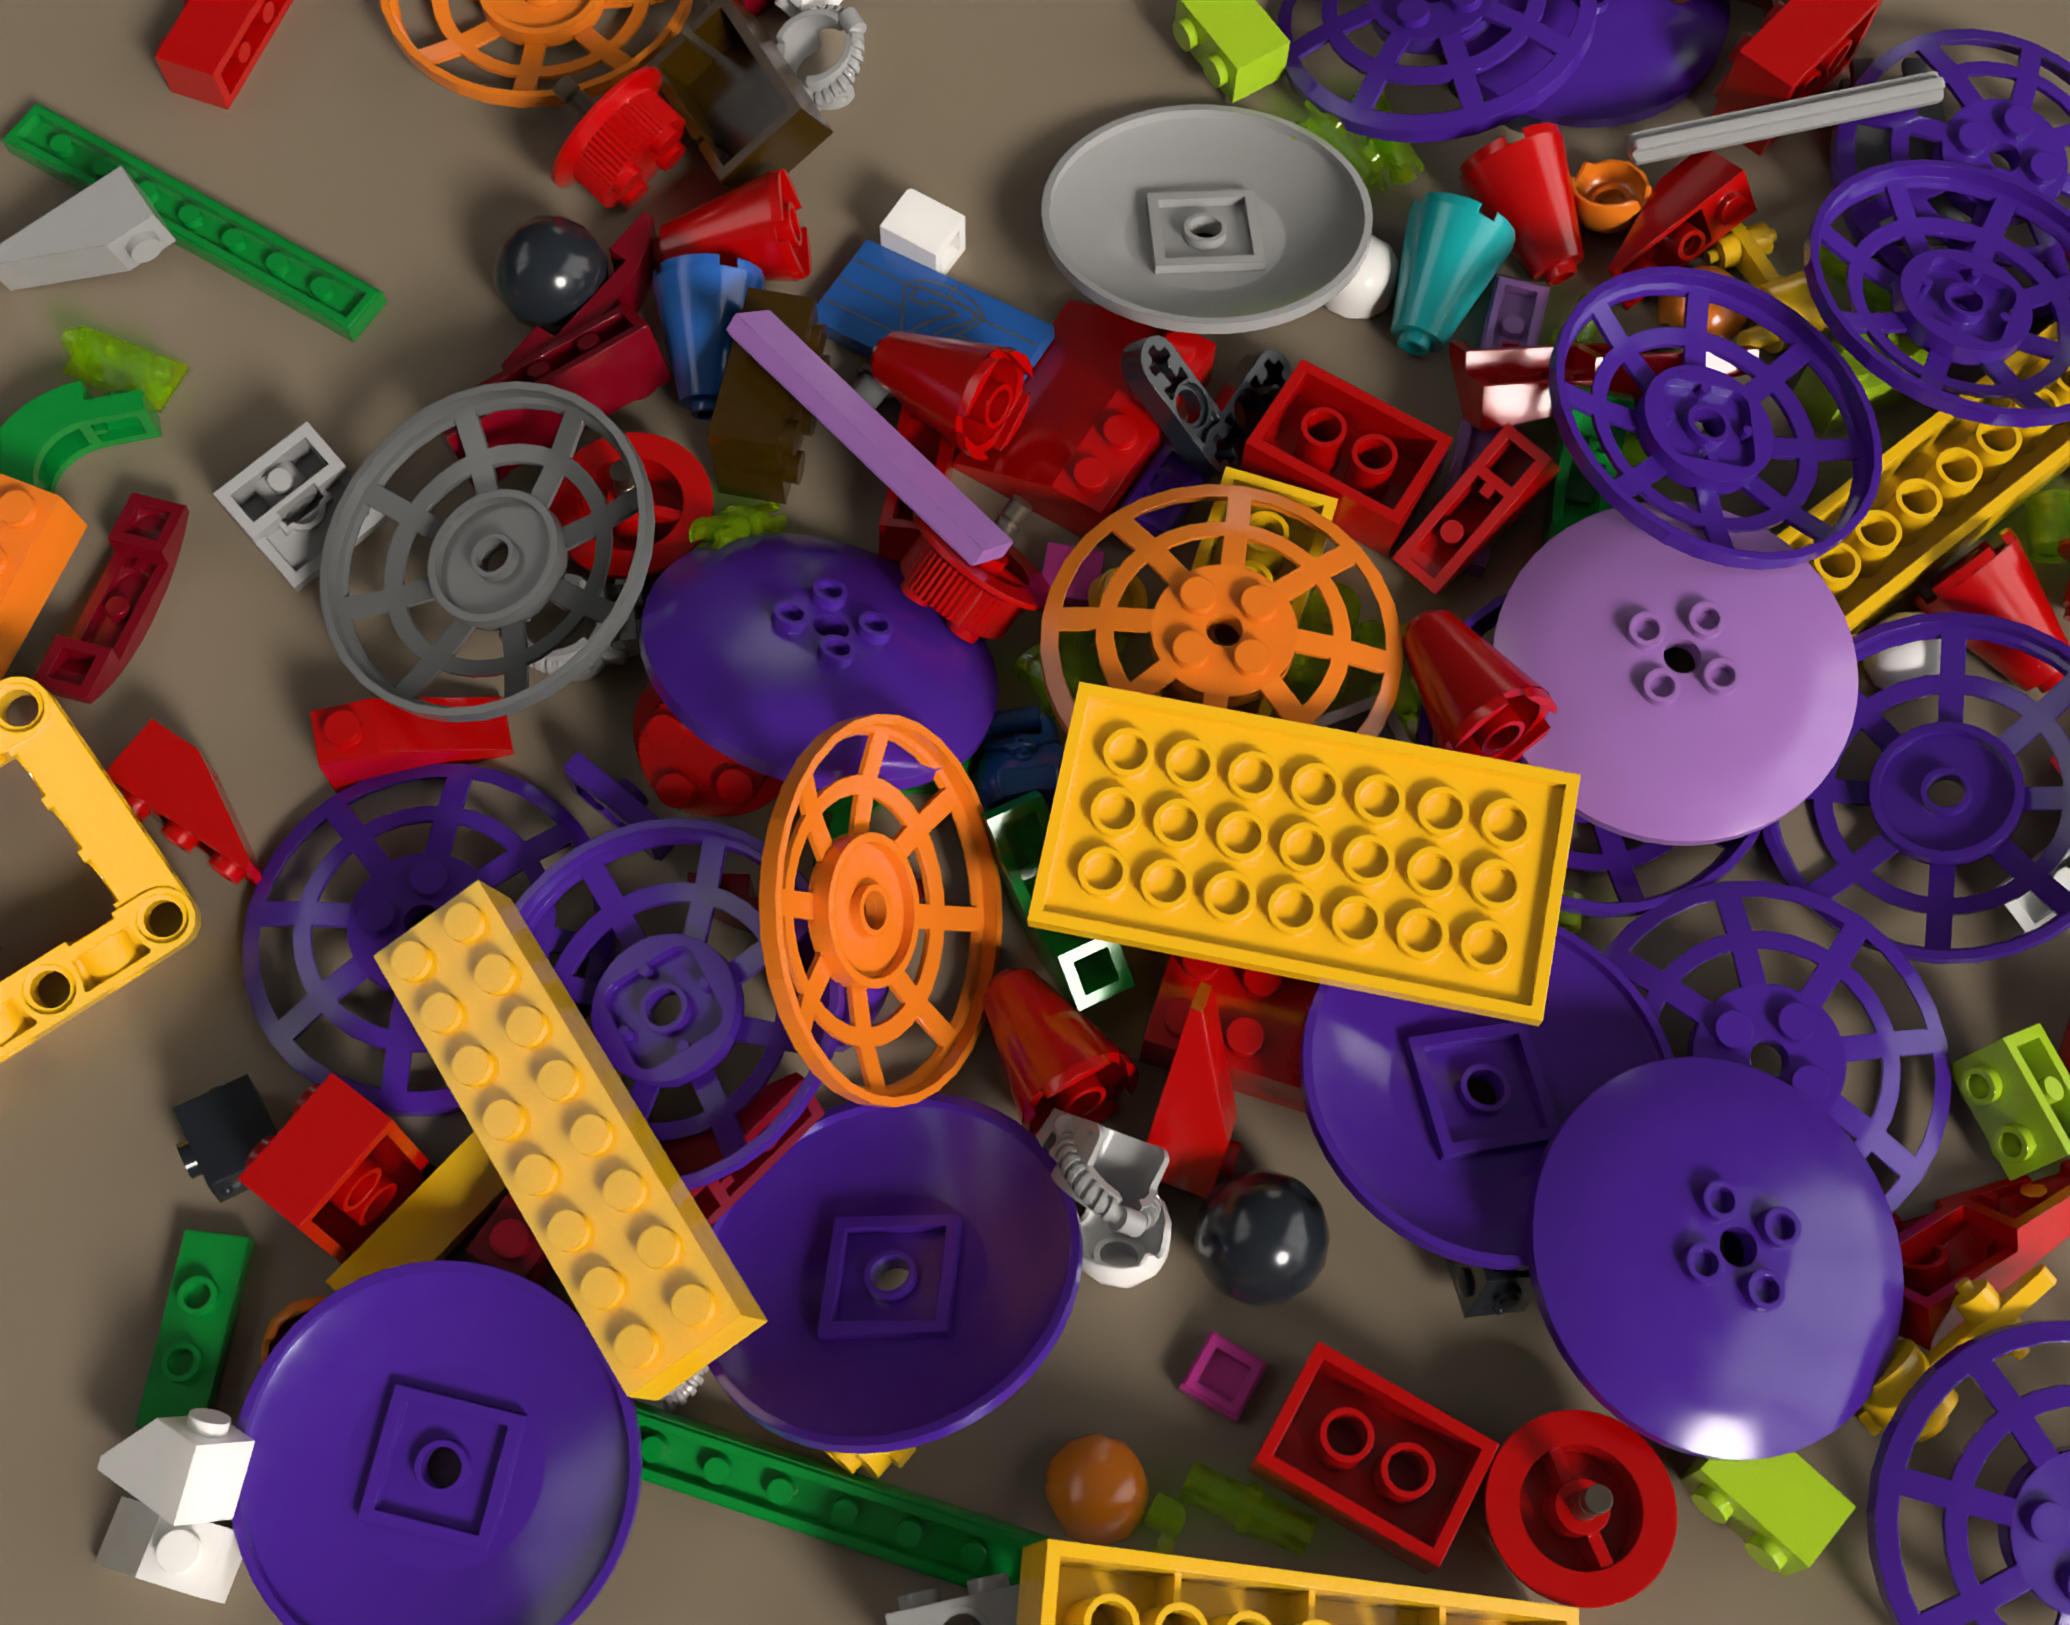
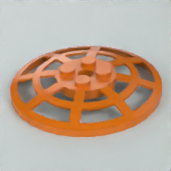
M380 0L385 21L398 47L409 61L431 80L461 96L487 104L516 108H534L566 104L553 92V89L536 90L539 80H551L565 75L572 76L603 63L612 71L577 84L580 86V91L584 90L592 98L606 93L632 72L646 67V64L681 32L691 12L694 0H680L667 26L649 46L634 58L621 51V49L639 31L648 14L649 6L675 0H467L480 2L486 21L463 33H460L451 17L449 0H431L436 22L446 40L419 50L412 42L402 21L399 0ZM633 7L626 23L609 41L592 28L600 19L604 9ZM499 37L524 46L520 65L494 59L479 51L478 48ZM575 41L590 53L567 63L543 66L548 47L560 46ZM463 56L472 64L488 72L508 78H516L512 90L486 87L458 78L436 65Z
M1203 484L1172 488L1141 498L1110 514L1089 531L1064 560L1050 587L1041 620L1040 663L1045 691L1056 719L1066 735H1068L1075 702L1062 670L1058 647L1059 632L1096 631L1095 644L1098 661L1108 687L1156 695L1170 684L1171 687L1187 698L1204 705L1225 709L1229 706L1244 705L1264 697L1280 719L1316 725L1315 721L1323 715L1336 698L1346 676L1348 665L1383 675L1380 691L1372 709L1356 732L1376 737L1381 736L1394 707L1403 669L1402 632L1396 606L1382 575L1363 549L1339 526L1308 506L1273 492L1239 485ZM1199 501H1227L1225 522L1212 521L1189 524L1164 532L1157 537L1151 535L1134 520L1143 514L1175 504ZM1251 505L1272 509L1301 521L1328 538L1337 547L1313 558L1304 549L1285 537L1266 529L1249 525ZM1111 532L1134 551L1112 575L1102 594L1099 607H1063L1067 589L1080 564L1094 547ZM1223 538L1220 564L1203 566L1188 571L1169 551V549L1195 540ZM1247 542L1256 543L1279 553L1293 562L1298 568L1275 582L1270 581L1260 573L1244 568ZM1146 564L1168 585L1160 595L1154 609L1118 607L1127 585ZM1355 565L1367 580L1380 607L1386 635V651L1351 641V627L1347 609L1331 577ZM1316 587L1328 609L1333 636L1298 629L1296 616L1290 601ZM1226 624L1238 632L1240 639L1233 645L1220 646L1213 643L1206 632L1214 625ZM1114 631L1150 634V650L1155 664L1131 682L1126 677L1118 659ZM1295 653L1330 660L1329 668L1322 683L1303 705L1283 681Z
M891 714L859 715L839 721L819 734L797 758L780 789L769 820L761 859L758 898L760 940L767 980L779 1018L795 1050L811 1072L834 1093L856 1104L875 1107H900L918 1103L938 1092L957 1074L972 1052L986 1022L987 1016L982 1001L988 990L989 982L998 974L1003 925L1001 881L997 857L980 815L985 811L972 781L958 758L938 736L916 721ZM855 735L868 736L858 774L833 780L817 793L813 773L830 750L842 739ZM888 741L896 743L911 754L921 765L933 769L942 767L936 771L933 778L939 790L918 811L899 789L886 780L878 778ZM853 795L848 834L841 835L832 840L822 813L837 800ZM873 799L886 807L902 826L892 839L880 833L869 832ZM799 805L801 816L794 827L788 844L791 825ZM949 813H951L955 822L965 857L970 891V907L946 906L944 903L940 866L929 832ZM808 837L817 862L811 875L808 892L795 891L794 886L799 858ZM913 850L916 854L922 876L925 904H919L916 880L907 859ZM794 918L807 920L810 938L816 953L807 974H805L798 952ZM919 929L925 930L921 960L915 979L912 981L905 972V969L914 953ZM944 931L970 932L969 955L964 983L955 1012L949 1023L928 1001V998L932 992L940 967ZM830 977L835 982H839L843 987H846L850 1025L837 1019L820 1001ZM793 984L798 992V998L796 996ZM888 986L900 1002V1005L884 1021L871 1026L867 989ZM813 1021L834 1039L846 1045L855 1046L865 1086L853 1084L832 1065L811 1033ZM916 1021L935 1041L937 1046L929 1058L913 1073L893 1084L885 1085L875 1046H882L897 1039Z

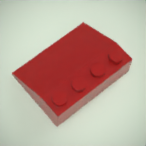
M1069 300L1051 324L1054 326L1055 338L1032 369L1033 377L1027 376L1024 380L1023 391L1031 394L1030 402L1022 423L1009 444L1001 451L995 448L989 449L984 453L989 459L984 461L966 456L960 452L953 461V469L1009 499L1014 494L1022 497L1032 506L1033 509L1031 511L1083 538L1110 514L1119 510L1165 440L1170 441L1129 387L1123 376L1121 356L1125 347L1131 342L1150 336L1159 335L1166 338L1205 389L1211 381L1216 343L1199 334L1155 328L1117 315L1099 305ZM1178 394L1176 407L1180 418L1184 421L1189 413L1185 399Z

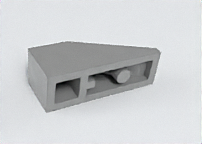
M119 166L0 243V282L10 291L126 272L134 269L141 263L153 260L164 248L177 240L145 192L123 167Z

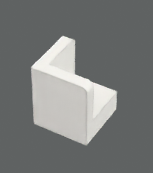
M908 189L880 224L881 246L946 275L966 249L965 216L914 189Z

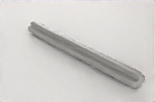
M1930 71L1637 131L1628 135L1626 152L1628 159L1634 165H1642L1929 106L1942 101L1945 81L1937 72Z

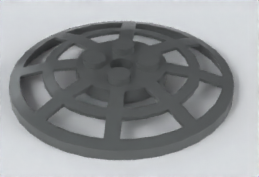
M522 381L484 384L453 393L423 408L396 427L369 454L351 478L334 510L323 545L319 573L321 609L328 636L343 664L363 686L392 706L421 718L452 723L486 721L519 712L549 698L578 678L607 649L626 623L643 589L652 558L655 532L653 494L644 464L632 443L598 407L577 394L548 384ZM534 409L552 411L563 415L551 449L540 445L522 443L498 445L489 448L479 416L496 411ZM585 425L598 432L617 451L633 480L634 487L608 504L596 481L579 463L572 460ZM457 426L466 454L465 458L455 462L435 476L418 493L412 503L384 488L394 472L419 448L440 433ZM516 464L543 467L531 494L514 489H500L495 468ZM472 477L477 496L460 505L446 520L430 513L451 490ZM564 477L569 479L581 491L591 510V514L565 527L562 526L555 514L549 510ZM370 508H373L399 523L393 534L386 556L383 578L384 589L349 596V576L353 550L362 523ZM639 512L636 549L631 567L616 602L599 596L605 585L611 565L614 540L612 528ZM418 533L433 541L428 557V578L405 584L407 559L412 543ZM596 538L594 564L585 589L563 580L568 564L569 550ZM508 548L506 562L499 569L488 572L487 567L491 556L500 549ZM437 600L455 618L433 646L419 632L410 615L409 607ZM550 601L571 611L550 634L528 647L525 623L527 620L539 613ZM388 613L399 638L413 654L422 660L397 686L383 676L368 658L357 637L353 619ZM585 618L601 624L593 637L566 664L539 683L529 687V665L541 660L560 647L580 627ZM475 629L485 631L501 630L504 657L488 660H471L458 658L455 655ZM442 671L452 675L471 678L494 677L504 674V699L477 706L451 707L432 704L417 697Z

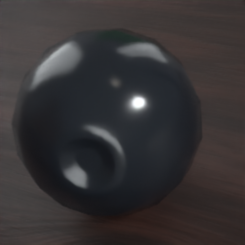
M537 215L516 224L500 241L493 260V285L507 308L520 323L534 329L536 326H539L545 331H561L608 280V261L594 237L583 225L563 216Z
M1258 1169L1240 1172L1212 1189L1199 1208L1194 1245L1202 1271L1212 1285L1221 1293L1249 1305H1276L1284 1303L1309 1288L1325 1266L1330 1231L1320 1201L1304 1183L1295 1177L1270 1169Z

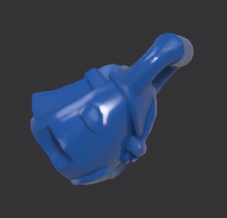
M1037 706L996 711L990 729L979 746L981 760L978 769L970 777L984 811L987 812L1037 790L1044 796L1049 813H1051L1064 748L1060 745L1056 723L1048 713ZM1042 728L1041 734L1020 733L999 740H995L992 735Z

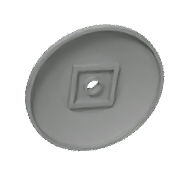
M1213 104L1175 105L1149 109L1119 118L1097 128L1080 139L1060 158L1048 177L1041 201V228L1048 253L1059 271L1076 289L1098 305L1132 321L1155 328L1195 334H1230L1266 329L1302 317L1323 306L1337 296L1360 270L1369 249L1373 224L1372 203L1361 176L1340 151L1310 130L1280 117L1246 108ZM1209 233L1212 234L1213 237L1203 238L1196 236L1195 234Z

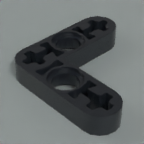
M1150 336L1131 342L1125 347L1121 356L1122 373L1129 387L1190 468L1199 477L1205 479L1223 475L1226 466L1234 469L1239 468L1242 462L1245 442L1292 374L1286 357L1280 351L1268 349L1246 355L1236 366L1213 400L1174 346L1162 336ZM1262 383H1263V385L1265 386V387H1261V388H1257V389L1254 388V387H1257V386L1262 385ZM1178 394L1185 399L1188 406L1189 415L1187 422L1180 418L1177 411L1176 399ZM1236 400L1241 403L1244 409L1245 424L1243 427L1235 417L1234 404ZM1223 438L1226 439V440L1218 441L1217 444H1215V442H1214L1215 440H1219V439H1223Z

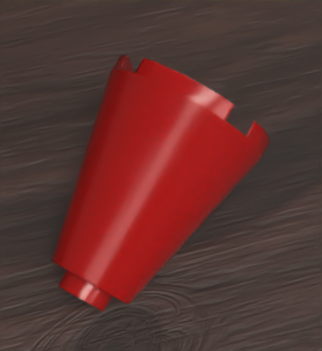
M1546 122L1521 128L1525 138L1508 144L1505 136H1502L1490 142L1462 163L1459 168L1462 175L1458 176L1461 186L1469 197L1482 203L1480 211L1484 216L1494 221L1498 212L1514 228L1516 241L1511 252L1531 279L1535 282L1546 281L1548 286H1554L1569 280L1578 273L1576 266L1584 259V251L1564 138L1557 124Z
M784 169L771 170L661 225L659 237L653 239V251L659 269L660 263L669 258L685 254L710 253L720 254V265L737 268V258L753 263L761 268L765 281L798 282L801 279H806V276H810L812 269L807 227L800 228L796 210L802 209L787 171Z
M896 330L880 339L872 350L870 364L875 382L966 456L981 461L989 459L984 453L991 448L1001 451L1009 444L1019 429L1031 397L1030 393L1023 391L1024 374L1033 377V371L1027 355L1016 351L1014 348Z
M2010 527L1998 532L2005 541L1993 549L1989 542L1985 540L1933 578L1931 582L1935 586L1932 588L1934 593L1927 599L1920 591L1910 599L1918 611L1926 614L1963 612L1993 615L2029 625L2064 642L2070 647L2017 535ZM1967 639V648L2024 692L2037 687L2043 694L2051 690L2064 677L2063 674L2051 665L2020 650L1988 641Z
M1427 610L1418 614L1409 622L1402 639L1403 651L1438 748L1515 762L1522 757L1524 752L1546 736L1551 727L1545 720L1548 711L1554 714L1557 712V706L1547 690L1451 611Z
M1009 968L991 979L982 1003L1022 1126L1036 1137L1053 1108L1099 1123L1100 1125L1111 1118L1119 1110L1114 1099L1123 1088L1126 1087L1130 1095H1132L1137 1087L1139 1072L1134 1066L1132 1059L1082 1013L1078 1012L1072 1004L1034 970Z

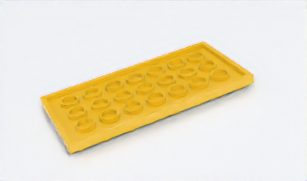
M1079 681L1027 918L1028 926L1539 1026L1544 1016L1581 775Z

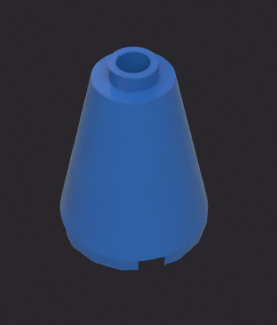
M685 254L661 262L660 274L655 270L653 271L652 286L680 405L690 410L694 418L711 420L734 340L726 329L735 313L742 312L748 287L765 290V276L761 268L744 259L737 258V268L720 265V254Z

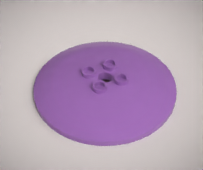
M1673 501L1692 511L1698 512L1697 506L1694 503ZM1648 502L1639 503L1671 526L1707 541L1703 529L1690 526L1672 518ZM1615 508L1588 516L1567 527L1550 539L1532 556L1508 591L1498 615L1492 638V646L1547 690L1557 706L1556 714L1548 711L1545 717L1551 728L1545 737L1522 754L1520 758L1522 764L1580 774L1575 814L1600 828L1642 842L1671 846L1715 844L1743 837L1778 821L1799 806L1822 783L1843 751L1853 726L1857 707L1859 680L1857 657L1852 635L1834 595L1821 576L1808 562L1786 568L1755 570L1726 567L1704 561L1661 543L1629 522ZM1722 510L1724 518H1741L1738 515ZM1767 529L1754 532H1728L1736 550L1766 553L1794 550L1789 544ZM1674 647L1688 651L1695 661V670L1689 673L1673 671L1664 660V651Z

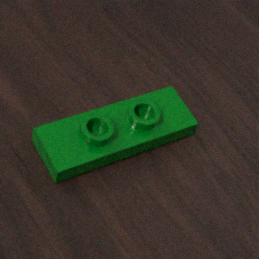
M185 1229L135 1423L136 1428L141 1429L156 1418L188 1416L189 1411L195 1408L215 1409L255 1241L251 1238Z

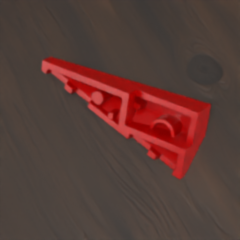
M1450 341L1449 357L1463 419L1482 432L1504 427L1507 422L1514 425L1552 417L1553 410L1548 383L1549 363L1554 345L1519 346V342L1502 341V345L1499 348L1473 349L1467 345L1466 341ZM1572 343L1565 361V381L1574 386L1591 387L1595 371L1605 355L1610 351L1607 343ZM1741 345L1742 348L1759 358L1758 348ZM1651 350L1639 353L1657 376L1669 368L1682 365V351L1651 352ZM1706 352V367L1721 371L1732 378L1747 375L1731 363L1714 356L1712 353ZM1620 366L1612 377L1608 390L1633 394L1634 399L1640 398L1643 392L1625 369Z
M2070 1159L2061 1162L2058 1174L2032 1181L2025 1174L2012 1181L2007 1178L1936 1200L1935 1211L1902 1222V1219L1896 1213L1892 1214L1902 1253L1904 1275L1903 1310L1898 1335L1911 1339L1915 1344L1931 1351L1966 1320L1953 1305L1955 1297L1959 1294L1955 1288L1958 1281L1965 1277H1968L1972 1282L1987 1279L1994 1289L2000 1293L2070 1235Z

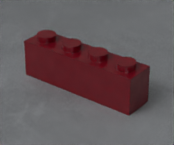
M625 302L474 387L511 381L548 384L577 394L598 407L608 417V415L633 401L649 397L655 392L656 388L672 380V377L649 325ZM515 409L496 411L479 416L489 448L498 445L522 443L540 445L551 449L563 415L552 411ZM457 426L439 434L454 463L466 457ZM522 464L505 465L495 468L498 481L504 479L511 470ZM472 477L467 479L475 489Z

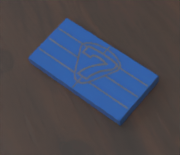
M866 239L817 304L818 320L820 323H826L827 326L826 337L869 358L875 344L880 339L898 330L1012 347L1016 351L1027 355L1033 369L1055 338L1053 325L869 239Z

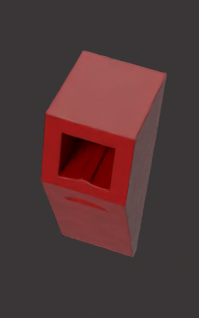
M1710 150L1689 155L1662 176L1608 267L1611 279L1619 274L1647 267H1684L1753 214L1757 209L1745 171ZM1645 297L1620 303L1622 308L1628 311Z
M151 718L107 768L106 772L140 822H144L150 815L164 825L160 829V833L175 846L188 854L197 847L211 856L207 864L224 879L234 885H238L244 878L256 886L262 879L263 872L217 773L199 749Z

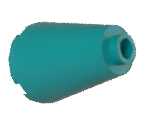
M1447 192L1425 193L1420 203H1417L1416 199L1412 202L1407 216L1391 323V333L1398 340L1397 345L1400 349L1411 355L1424 357L1429 352L1441 351L1513 249L1516 241L1515 230L1501 214L1497 212L1494 221L1478 213L1482 203L1469 197Z

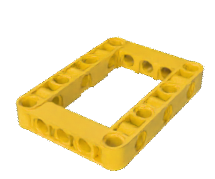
M15 676L0 680V768L14 759L19 761L44 796L41 798V801L48 810L52 811L60 819L80 848L77 853L83 862L89 864L104 882L116 901L113 905L117 910L111 913L113 917L94 931L73 942L60 944L0 982V1064L188 946L197 937L201 928V912L197 903L60 703L37 681L27 677ZM22 696L35 697L39 705L35 720L23 727L12 726L8 719L10 704L16 698ZM174 902L181 909L183 923L175 934L168 937H160L152 931L150 915L159 904ZM57 971L68 979L70 994L62 1005L52 1008L41 1000L39 984L47 974Z

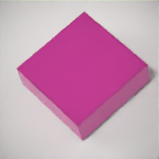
M1048 542L1042 575L1050 587L1064 560L1075 546ZM1092 550L1080 564L1067 589L1063 606L1090 607L1088 602L1089 587L1093 580L1102 574L1105 551Z
M1211 1330L1178 1391L1236 1424L1269 1363Z

